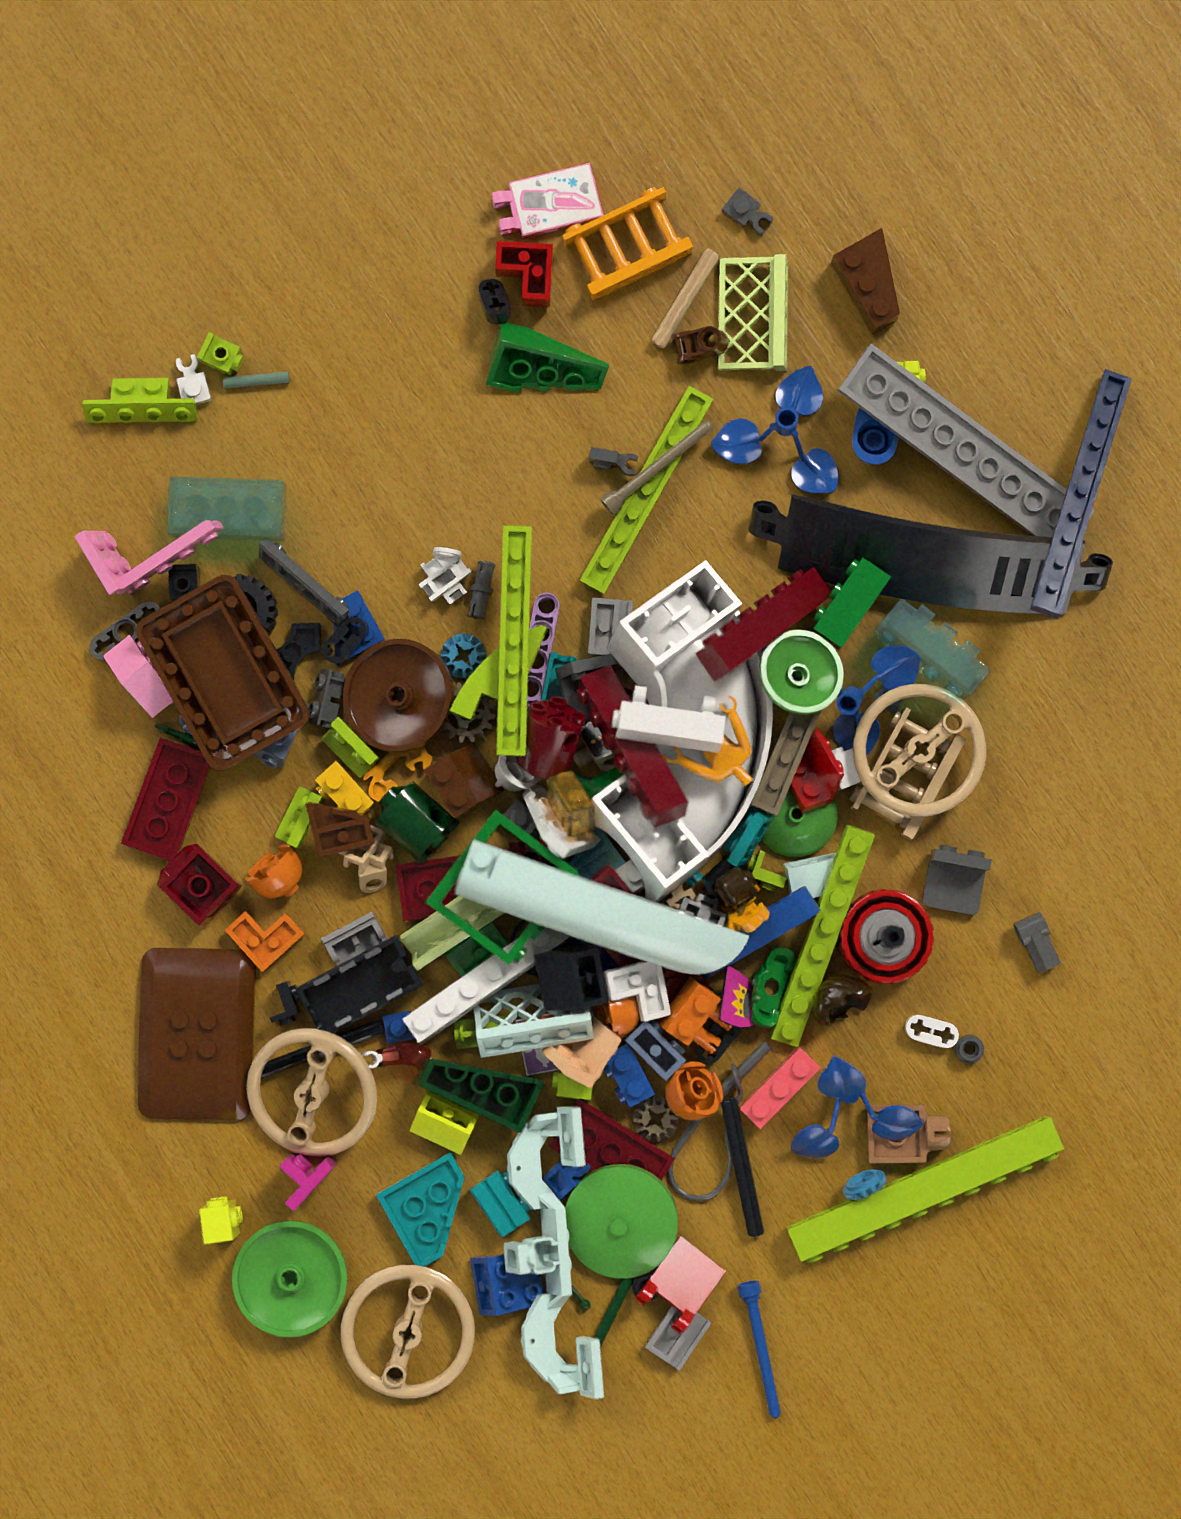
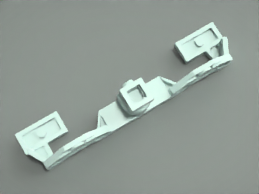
M564 1106L557 1107V1112L535 1115L529 1123L525 1124L522 1132L516 1135L512 1147L507 1154L509 1184L530 1209H540L542 1236L524 1239L522 1243L515 1241L503 1243L506 1272L515 1274L545 1273L547 1293L536 1296L521 1327L523 1357L544 1381L549 1382L557 1394L580 1390L581 1396L598 1399L604 1397L599 1339L587 1336L576 1337L578 1364H567L556 1352L554 1321L562 1306L572 1295L570 1275L572 1263L568 1250L569 1231L566 1226L565 1207L542 1180L540 1149L548 1136H559L561 1164L574 1167L585 1166L581 1109L579 1107Z

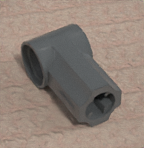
M1040 912L1013 923L1017 937L1021 944L1026 946L1037 973L1061 964L1049 938L1050 931L1047 923Z

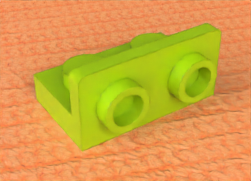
M337 717L330 724L332 728L322 737V741L359 778H362L380 758Z
M299 787L275 837L300 849L311 828L306 802L311 801L323 804L325 799L303 787Z

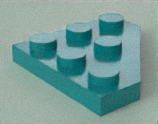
M452 1152L447 1153L376 1194L412 1261L417 1266L424 1267L444 1255L465 1178Z

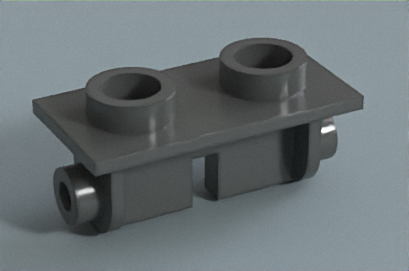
M321 669V673L317 674L314 682V689L316 690L315 699L311 701L308 708L310 712L309 724L320 725L321 721L322 727L332 728L330 724L337 718L340 704L332 703L330 700L331 697L341 699L345 679H343L344 673L333 671L332 674L331 669Z

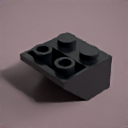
M585 941L534 955L544 1010H582L608 1003L599 950L594 944Z

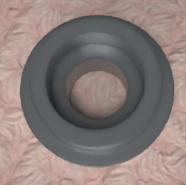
M965 1035L957 1041L955 1052L962 1062L975 1063L983 1056L984 1046L978 1037ZM967 1044L974 1046L972 1054L965 1053L964 1047Z

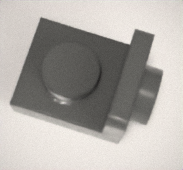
M516 799L503 815L535 839L539 835V831L528 807L519 799Z

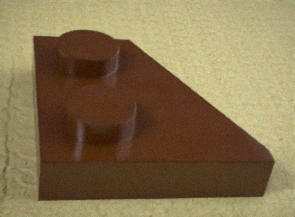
M311 801L306 802L318 857L375 844L367 814Z

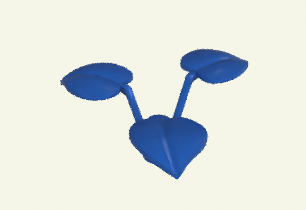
M812 366L796 370L780 383L776 391V403L781 409L776 414L775 423H771L770 427L761 436H758V429L753 422L747 419H735L723 426L717 436L711 441L712 448L723 459L735 464H749L760 457L762 448L759 442L763 441L773 430H776L782 436L792 435L799 457L802 459L797 461L792 467V480L796 487L810 494H831L837 488L838 470L832 456L820 448L810 450L805 456L796 430L798 414L809 416L815 413L821 407L823 401L822 387Z
M901 645L883 647L874 654L871 660V666L878 673L860 690L854 686L841 688L836 706L842 714L834 722L833 735L844 751L853 748L855 731L864 714H859L858 708L863 701V695L880 678L883 686L889 690L904 685H912L917 678L921 662L919 653ZM877 718L872 723L868 733L866 756L874 748L880 736V724Z
M834 1055L817 1081L818 1089L821 1093L836 1098L830 1126L827 1130L820 1125H811L802 1129L793 1138L791 1151L806 1157L824 1158L832 1155L838 1149L839 1139L832 1133L835 1129L841 1100L845 1103H854L861 1097L871 1119L875 1121L872 1125L873 1133L884 1139L897 1140L908 1137L923 1126L924 1119H921L913 1110L900 1105L885 1107L880 1110L878 1115L875 1114L865 1094L867 1085L865 1076L854 1066Z

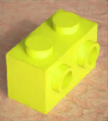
M427 1091L409 1131L461 1155L479 1114Z
M227 1196L210 1198L209 1201H206L207 1204L199 1209L204 1244L235 1239L240 1234L239 1223H243L241 1206H236V1200L228 1201Z

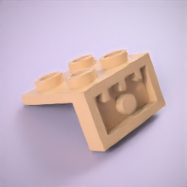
M595 1016L591 1017L594 1039L575 1042L571 1050L561 1044L558 1047H544L541 1051L566 1076L589 1088L601 1076L603 1068L610 1057L616 1052L621 1042V1038Z

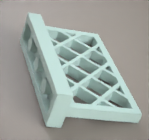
M539 984L500 990L483 1002H493L496 1004L489 1012L480 1008V1005L474 1008L480 1056L483 1058L594 1039L590 1010L585 1008L582 1009L583 1013L568 1015L571 1010L547 1011L555 1015V1017L540 1020L539 1018L546 1010H544L543 1001L536 998L541 993ZM520 997L524 999L517 1007L508 1003L512 998ZM530 1003L539 1007L533 1015L524 1011ZM502 1008L511 1012L505 1020L495 1016ZM518 1016L527 1020L524 1023L511 1024ZM489 1021L499 1025L494 1028L482 1029Z

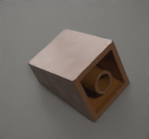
M475 743L445 755L424 769L427 777L457 821L505 791L503 786H495L497 778Z

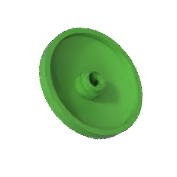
M613 1164L593 1170L583 1177L572 1190L565 1207L566 1226L569 1231L568 1244L571 1250L585 1266L607 1277L633 1278L650 1272L666 1259L677 1236L678 1211L672 1194L660 1179L637 1166Z
M298 1220L278 1221L254 1233L240 1249L232 1272L233 1293L241 1312L257 1328L280 1337L303 1336L324 1326L341 1306L348 1284L346 1261L335 1240L321 1228Z

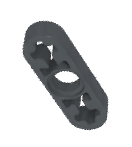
M153 602L140 604L91 640V654L101 661H106L103 657L104 653H97V650L100 648L98 643L100 641L105 644L110 642L112 638L109 637V634L112 632L115 639L121 642L123 639L119 635V628L126 623L134 627L132 638L136 642L139 640L136 634L138 624L132 618L136 616L138 620H141L146 615L145 609L158 611L161 608ZM113 642L111 645H109L107 647L108 651H110L117 644Z

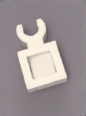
M194 354L191 355L192 364L190 367H183L181 359L177 358L176 366L184 374V377L177 379L181 399L193 398L196 405L212 401L205 373H196L199 367L196 356Z

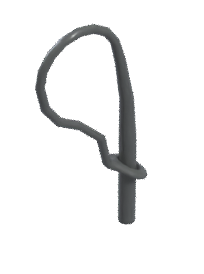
M763 1041L738 1068L734 1063L731 1065L732 1074L721 1084L723 1099L736 1086L738 1093L736 1098L739 1105L743 1098L741 1080L772 1049L766 1041ZM703 1119L691 1120L671 1153L673 1157H677L683 1145ZM726 1126L727 1169L725 1176L715 1190L700 1196L688 1194L678 1186L674 1179V1162L667 1171L670 1184L684 1198L694 1201L711 1199L722 1191L731 1177L733 1160Z

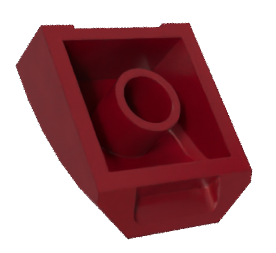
M198 844L183 847L161 870L157 883L158 887L201 927L209 923L237 895L242 887L230 873Z

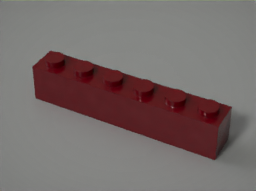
M814 567L805 573L802 569L798 570L787 578L790 582L788 585L783 581L771 590L773 596L770 597L767 593L754 602L756 606L754 610L750 606L736 616L739 619L738 622L735 623L732 619L720 627L721 634L719 636L714 632L701 641L704 647L698 650L695 655L714 682L732 672L829 598L831 591Z
M611 665L581 676L578 689L576 690L577 698L581 705H586L593 727H598L604 747L613 753L619 773L626 775L629 791L632 796H637L644 818L646 820L650 819L654 828L686 816L689 801L656 744L616 738L617 728L612 727L614 710H620L622 701L631 702Z

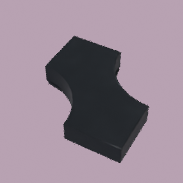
M321 623L292 624L289 638L281 647L276 649L293 681H295V673L302 660L313 653L322 652Z

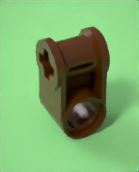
M713 326L683 331L672 335V340L676 342L678 352L676 361L679 365L690 364L704 358L720 355L727 350L729 345L728 336ZM717 334L718 341L716 345L709 347V338Z

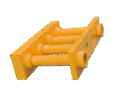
M656 187L650 188L641 194V198L585 225L581 226L578 223L566 229V234L563 235L565 247L572 243L575 244L592 278L590 279V284L587 285V292L592 301L692 254L693 245L689 237L681 240L680 237L676 236L660 204V201L665 200L666 197L664 187L658 190ZM650 207L667 241L666 247L657 252L651 248L635 216V213ZM625 219L642 254L640 256L641 259L632 264L630 261H626L610 228V225ZM597 231H600L617 266L615 268L616 271L607 276L605 273H601L584 239Z

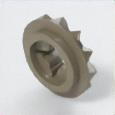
M651 1096L641 1101L634 1111L633 1122L635 1129L646 1140L660 1142L670 1138L678 1126L679 1116L675 1115L669 1108L665 1097ZM649 1108L656 1114L663 1113L666 1110V1113L661 1118L663 1129L656 1124L649 1125L648 1127L645 1126L651 1119L650 1112L648 1111Z

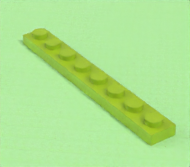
M688 386L641 472L701 424L713 402V398ZM684 453L624 500L625 503L621 506L622 509L615 516L580 579L581 583L605 595Z
M503 526L497 756H526L532 526Z
M846 824L817 904L821 911L814 915L779 1008L778 1021L771 1030L770 1038L795 1047H798L816 993L823 980L842 928L843 920L846 917L873 843L875 834Z

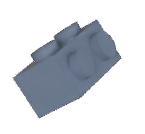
M653 1019L651 1022L642 1021L625 1040L666 1081L686 1062V1059L682 1056L685 1050L674 1039L669 1042L662 1035L665 1030L656 1020Z

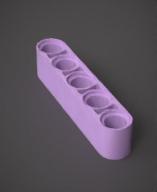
M551 593L540 594L533 606L529 630L543 625L547 627L550 635L547 640L542 641L537 655L544 658V665L539 669L531 668L528 675V683H536L539 686V692L536 696H527V710H529L532 702L541 701L550 653L553 648L560 609L557 597ZM544 600H550L555 604L554 610L549 614L542 613L539 610V605Z

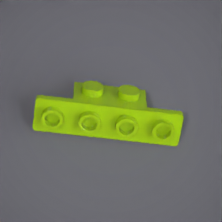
M113 378L110 399L82 401V408L87 423L190 422L198 420L196 402L193 398L169 399V378Z

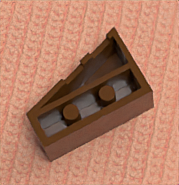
M881 228L834 254L831 260L832 267L872 335L896 322L900 315L883 229Z

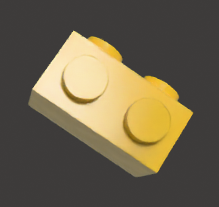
M337 761L315 779L319 784L316 790L326 801L332 798L338 805L337 808L367 814L377 805Z

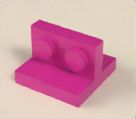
M293 1153L287 1157L279 1167L295 1180L300 1187L285 1204L294 1211L337 1165V1162L329 1155L313 1172L310 1169L312 1166L311 1162L303 1155L299 1154L296 1156Z

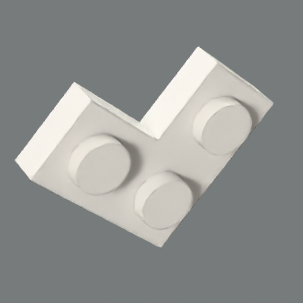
M642 961L603 971L608 999L613 1001L636 995L641 1021L645 1022L671 1015L661 966Z

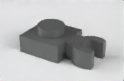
M740 187L734 192L721 211L743 228L749 222L752 224L754 232L760 236H763L765 230L758 225V222L765 220L769 224L773 223V217L770 214L757 211L761 203Z

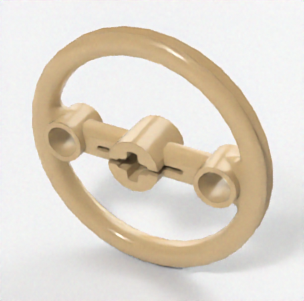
M909 684L886 692L867 708L855 731L853 758L862 784L879 803L900 814L931 816L952 809L972 793L984 770L986 740L979 719L971 707L960 697L939 686ZM909 697L933 698L950 706L949 712L940 719L939 724L925 735H916L905 744L904 752L888 765L880 767L875 772L870 771L866 757L867 737L872 723L886 707L896 701ZM948 716L955 717L958 720L959 727L957 730H950L947 727L946 718ZM964 728L969 729L973 743L972 765L966 779L955 792L944 799L927 804L905 802L890 795L889 790L898 783L899 778L914 765H923L930 761L935 755L936 747L947 738L956 735ZM937 735V738L925 747L923 754L915 755L902 765V762L914 753L917 748L916 746L924 745ZM882 770L892 772L894 776L892 784L882 782L880 779Z
M303 1028L279 1034L258 1052L252 1061L247 1078V1098L256 1122L274 1142L294 1153L321 1157L345 1151L365 1134L376 1112L377 1088L369 1065L351 1044L326 1031ZM306 1042L311 1044V1050L307 1055L310 1066L307 1077L294 1093V1101L299 1109L295 1122L289 1128L288 1133H286L272 1120L263 1104L260 1089L261 1075L266 1063L275 1052L291 1044ZM317 1051L323 1052L326 1056V1059L321 1058L318 1055ZM337 1052L351 1064L361 1081L364 1100L363 1109L358 1122L347 1134L333 1141L316 1143L312 1141V1136L316 1131V1124L313 1120L316 1109L329 1093V1085L325 1080V1074L328 1064ZM297 1127L304 1129L306 1134L301 1133Z
M417 1265L389 1267L367 1278L350 1297L341 1323L343 1352L354 1373L375 1391L401 1399L425 1397L451 1384L466 1366L472 1353L475 1338L472 1310L462 1291L440 1272ZM398 1279H410L409 1300L405 1313L397 1319L394 1326L393 1339L395 1346L391 1359L387 1362L383 1375L377 1376L364 1364L356 1349L354 1341L356 1314L365 1298L382 1284ZM420 1285L424 1286L428 1293L425 1296L419 1297L413 1293L412 1289ZM438 1287L450 1297L460 1315L462 1324L461 1345L455 1359L442 1374L424 1383L407 1385L405 1380L408 1359L412 1348L419 1344L422 1336L423 1326L420 1321L425 1304L431 1298L433 1288ZM415 1311L411 1325L412 1332L407 1337L403 1353H401L405 1337L404 1331L409 1326L412 1312ZM397 1367L402 1370L403 1375L394 1378L390 1376L388 1370Z

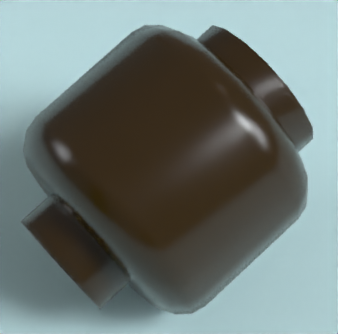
M733 867L715 880L713 893L722 907L736 910L755 897L756 891L754 886L757 884V881L749 870L744 872L738 867Z

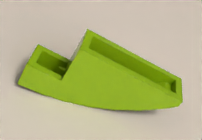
M540 625L529 630L528 675L547 632L546 626ZM500 647L489 655L469 676L450 709L451 713L472 721L482 696L498 701Z

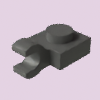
M591 447L589 463H594V468L610 470L611 467L617 468L618 466L624 475L635 476V470L628 469L625 464L630 460L638 461L637 455L632 453L620 454L617 451Z

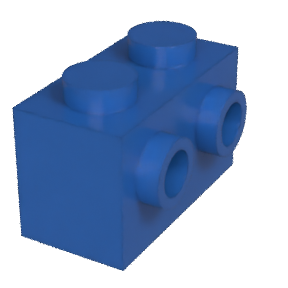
M627 1042L619 1046L603 1069L608 1079L614 1076L619 1086L614 1090L621 1104L627 1102L629 1107H632L655 1095L630 1044Z

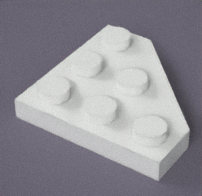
M540 783L527 788L522 794L541 838L548 844V849L554 855L565 858L592 849L601 840L589 828L586 829L581 821Z

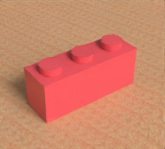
M797 1047L739 1105V1108L761 1129L814 1076L820 1067L800 1047Z

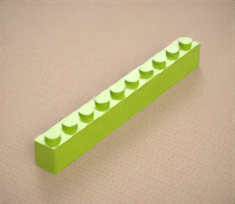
M1043 1116L884 1184L882 1189L877 1190L875 1194H871L867 1198L847 1200L786 1226V1229L801 1262L806 1260L807 1263H812L823 1258V1252L830 1249L838 1252L849 1247L848 1242L858 1237L860 1241L876 1235L875 1230L885 1226L886 1230L899 1226L902 1224L901 1219L911 1215L912 1218L920 1217L928 1213V1207L938 1204V1207L948 1205L954 1202L953 1197L961 1193H964L965 1196L974 1194L981 1190L980 1185L990 1181L991 1185L1004 1181L1007 1179L1005 1174L1016 1170L1017 1174L1033 1168V1162L1040 1159L1043 1162L1053 1160L1059 1157L1058 1152L1064 1150V1147L1051 1117Z

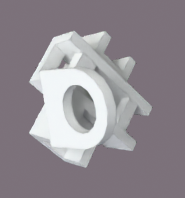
M434 547L433 555L435 558L427 564L424 562L420 564L428 578L421 582L419 586L424 589L432 602L443 595L450 605L467 592L460 582L468 577L472 571L470 568L467 569L461 561V551Z

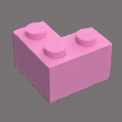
M128 635L103 655L120 683L152 718L173 702L140 641L136 643Z

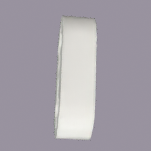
M916 1014L910 1016L905 1022L904 1029L906 1034L917 1041L942 1048H950L959 1039L957 1028L948 1022ZM918 1019L922 1020L921 1025L929 1027V1033L921 1031L918 1033V1036L914 1035V1030L910 1028L911 1023H917ZM945 1027H948L949 1033L953 1034V1037L942 1043L940 1036L933 1035L934 1030L944 1031Z

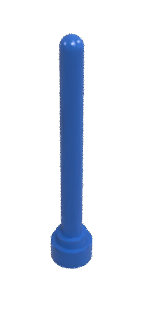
M759 1280L747 1281L738 1284L737 1289L739 1297L747 1304L769 1414L772 1418H778L781 1411L757 1301L760 1299L759 1294L762 1293Z

